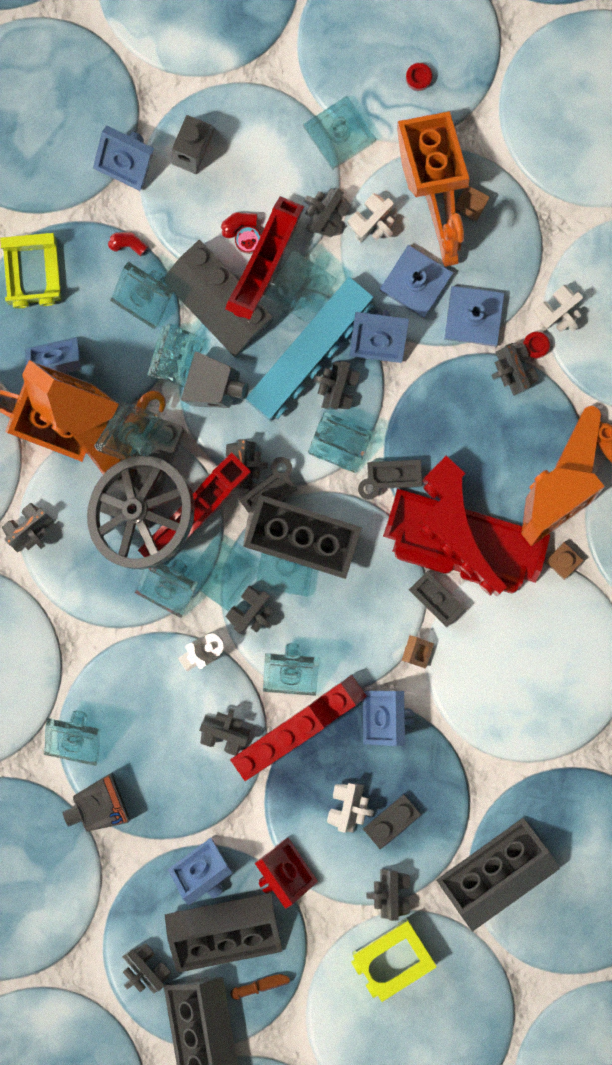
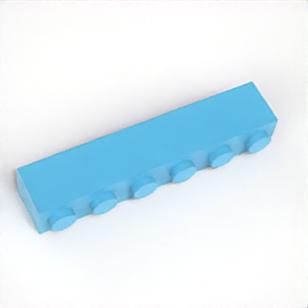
M348 277L245 398L246 402L270 422L274 417L278 420L288 409L285 405L291 397L296 399L305 389L302 385L308 377L313 379L322 369V366L319 365L325 357L330 359L339 349L337 345L339 340L343 336L347 339L353 333L355 312L370 313L374 307L371 304L374 297L352 278Z

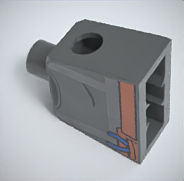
M186 115L172 148V165L197 174L215 127ZM181 155L186 156L190 160L181 157Z
M113 773L106 775L72 796L76 807L62 812L68 827L82 822L86 832L125 824L131 820Z

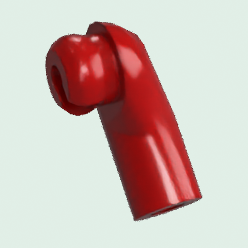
M243 212L231 214L221 224L222 236L225 238L235 237L236 230L240 226L256 227L257 214Z
M115 232L110 236L108 247L114 252L121 250L122 247H130L140 257L149 248L132 232Z

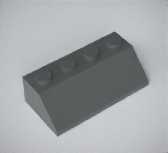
M200 239L176 261L162 279L169 289L233 357H236L273 322V317L261 304L258 305L250 320L238 317L232 312L225 310L228 299L239 280Z
M145 414L144 428L130 455L122 460L135 456H152L172 465L184 433L183 426ZM140 467L130 470L136 496H138L153 467ZM162 471L146 500L161 495L168 476L167 473ZM121 475L112 483L106 495L125 502L127 496ZM102 502L100 512L116 517L122 513V509Z
M256 495L254 496L247 519L243 547L346 579L362 527L272 498Z
M522 818L436 881L473 932L560 868L545 845L525 819Z
M271 893L164 914L167 940L177 973L283 952Z
M204 977L165 984L164 992L176 1065H238L223 977Z

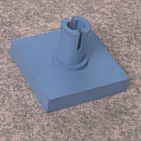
M106 125L101 133L93 169L141 191L146 181L154 148L144 144V139L139 133L132 132L128 136Z
M408 245L379 291L424 319L453 272Z
M451 286L444 340L497 347L504 293Z
M381 309L375 310L373 314L355 312L349 356L402 363L409 319L391 317L387 310H384L383 315H380Z
M77 337L25 349L26 366L28 361L31 360L64 374L82 370L80 346Z
M364 691L367 697L363 699V744L405 746V725L410 726L414 722L413 718L407 719L405 716H414V713L409 708L404 709V691Z
M209 838L168 869L180 895L188 906L206 892L212 898L218 897L224 889L220 882L232 874L230 867L212 838Z

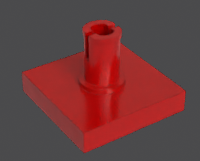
M288 837L255 862V865L263 875L259 879L260 888L268 884L262 891L267 894L274 891L285 909L293 905L318 882Z

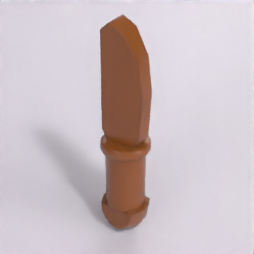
M281 974L268 976L257 982L253 981L251 984L238 988L234 987L230 992V996L235 1000H240V998L255 993L259 994V991L264 992L287 985L291 980Z

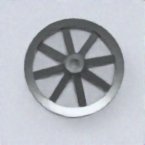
M135 456L122 460L103 474L92 491L87 510V524L91 539L98 551L106 559L119 566L140 570L158 566L173 557L188 538L195 512L193 493L184 475L176 467L162 459L152 456ZM140 467H153L138 496H136L130 470ZM162 471L167 473L178 489L146 500ZM121 475L127 496L125 502L106 495L109 487ZM181 498L182 515L180 523L153 513V508ZM102 502L122 509L121 514L100 526ZM127 521L119 553H116L108 545L104 535ZM149 521L176 531L170 542L160 551L147 526ZM137 525L150 556L137 559L127 558Z

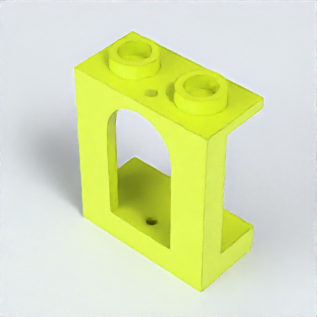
M54 233L0 237L1 249L4 253L7 297H5V301L8 305H13V308L20 309L29 307V303H39V306L55 305V301H62L57 240ZM44 249L46 290L44 294L24 295L20 285L18 252Z
M407 917L400 921L397 927L356 952L355 950L352 952L354 960L351 963L359 975L364 973L369 981L365 984L373 998L378 996L381 1002L437 967ZM407 939L420 961L387 982L375 981L369 972L371 961L402 940Z

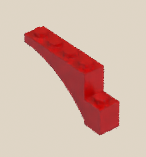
M281 196L278 198L252 256L228 299L225 310L241 318L249 320L252 318L280 268L287 246L296 231L304 206Z
M232 452L193 493L195 506L194 520L187 540L233 496L232 493L251 475V471ZM182 506L169 520L180 523ZM161 526L152 535L159 551L170 542L176 533L175 530ZM144 543L138 551L143 557H148L150 553ZM162 564L155 566L154 568L157 570Z
M446 455L422 481L425 485L423 489L434 499L438 497L440 501L421 519L419 524L423 527L420 530L430 540L435 538L442 544L440 549L451 559L455 557L461 563L459 567L469 577L474 575L481 582L479 586L489 596L494 594L497 597L507 586L486 562L473 538L463 502L462 478L466 473Z
M350 675L239 752L237 756L232 757L230 761L243 780L247 781L323 730L335 719L360 703L367 695L353 675Z

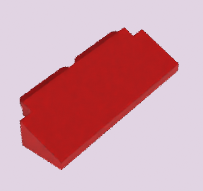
M397 488L383 537L395 540L392 552H395V557L401 561L444 574H449L452 570L460 572L462 579L480 584L481 582L474 575L469 577L459 567L461 563L455 557L451 559L440 549L442 544L435 538L430 540L420 530L423 527L419 524L421 519L439 501ZM465 509L470 530L482 556L494 573L507 586L504 592L513 594L520 590L523 580L536 583L542 571L550 534L531 546L522 535V526Z

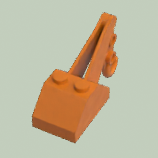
M450 111L398 121L397 133L401 162L408 189L415 197L426 196L444 267L457 265V251H461V243L464 241V228L460 214L455 213L454 190L467 188L469 186V175ZM442 192L446 224L443 227L435 194Z
M31 360L28 361L22 374L32 408L41 414L39 418L52 424V429L61 434L67 435L70 432L103 474L132 452V448L144 428L145 412L149 402L157 399L160 403L159 412H163L166 406L165 397L160 392L149 391L145 393L130 412L124 415L114 437H112L108 420L113 418L119 403L95 385Z
M25 383L19 395L0 390L1 396L17 400L13 411L0 405V412L10 417L5 430L6 433L83 462L86 452L70 432L67 435L61 434L52 429V424L39 418L41 414L32 408Z
M588 406L581 413L554 470L550 473L548 470L543 471L534 479L535 482L529 486L531 491L525 500L522 535L531 546L591 504L605 487L592 471L596 445L612 463V425L601 422L600 410L595 406Z

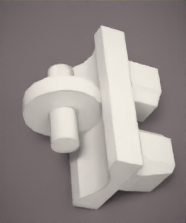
M373 193L364 203L373 213L372 216L367 220L357 211L348 220L349 226L355 232V238L360 243L375 227L377 230L371 236L376 241L382 235L387 238L392 237L393 232L390 230V226L395 222L394 219L389 216L382 222L384 217L393 209L394 203L389 198L385 201Z
M563 285L553 294V297L561 305L557 310L554 311L546 301L534 309L535 315L541 322L539 327L543 332L560 318L562 322L556 326L559 332H562L567 327L573 332L578 329L575 321L581 314L578 310H575L570 315L567 312L576 306L583 297L579 292L574 294L567 286Z
M217 634L204 635L185 646L188 652L178 659L187 672L196 666L202 669L220 658V654L224 650V641Z
M357 783L335 785L333 798L344 801L342 811L331 809L327 823L338 827V831L354 833L356 823L363 825L365 815L373 816L374 810L367 808L369 798L362 797L364 785Z

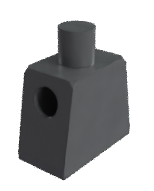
M194 352L181 401L197 407L230 408L234 397L241 399L247 397L249 385L238 381L240 377L239 371L199 352Z

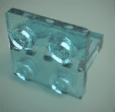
M292 251L269 286L265 296L277 303V308L284 313H292L302 321L310 323L337 279L298 252Z
M168 323L166 326H162L147 377L170 382L184 388L194 352L201 353L204 338Z
M324 412L308 453L345 470L357 473L374 432Z

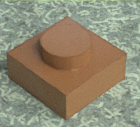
M468 186L464 188L458 199L455 211L477 222L490 196Z
M563 542L545 562L565 580L583 560Z
M410 635L401 661L426 669L434 643Z

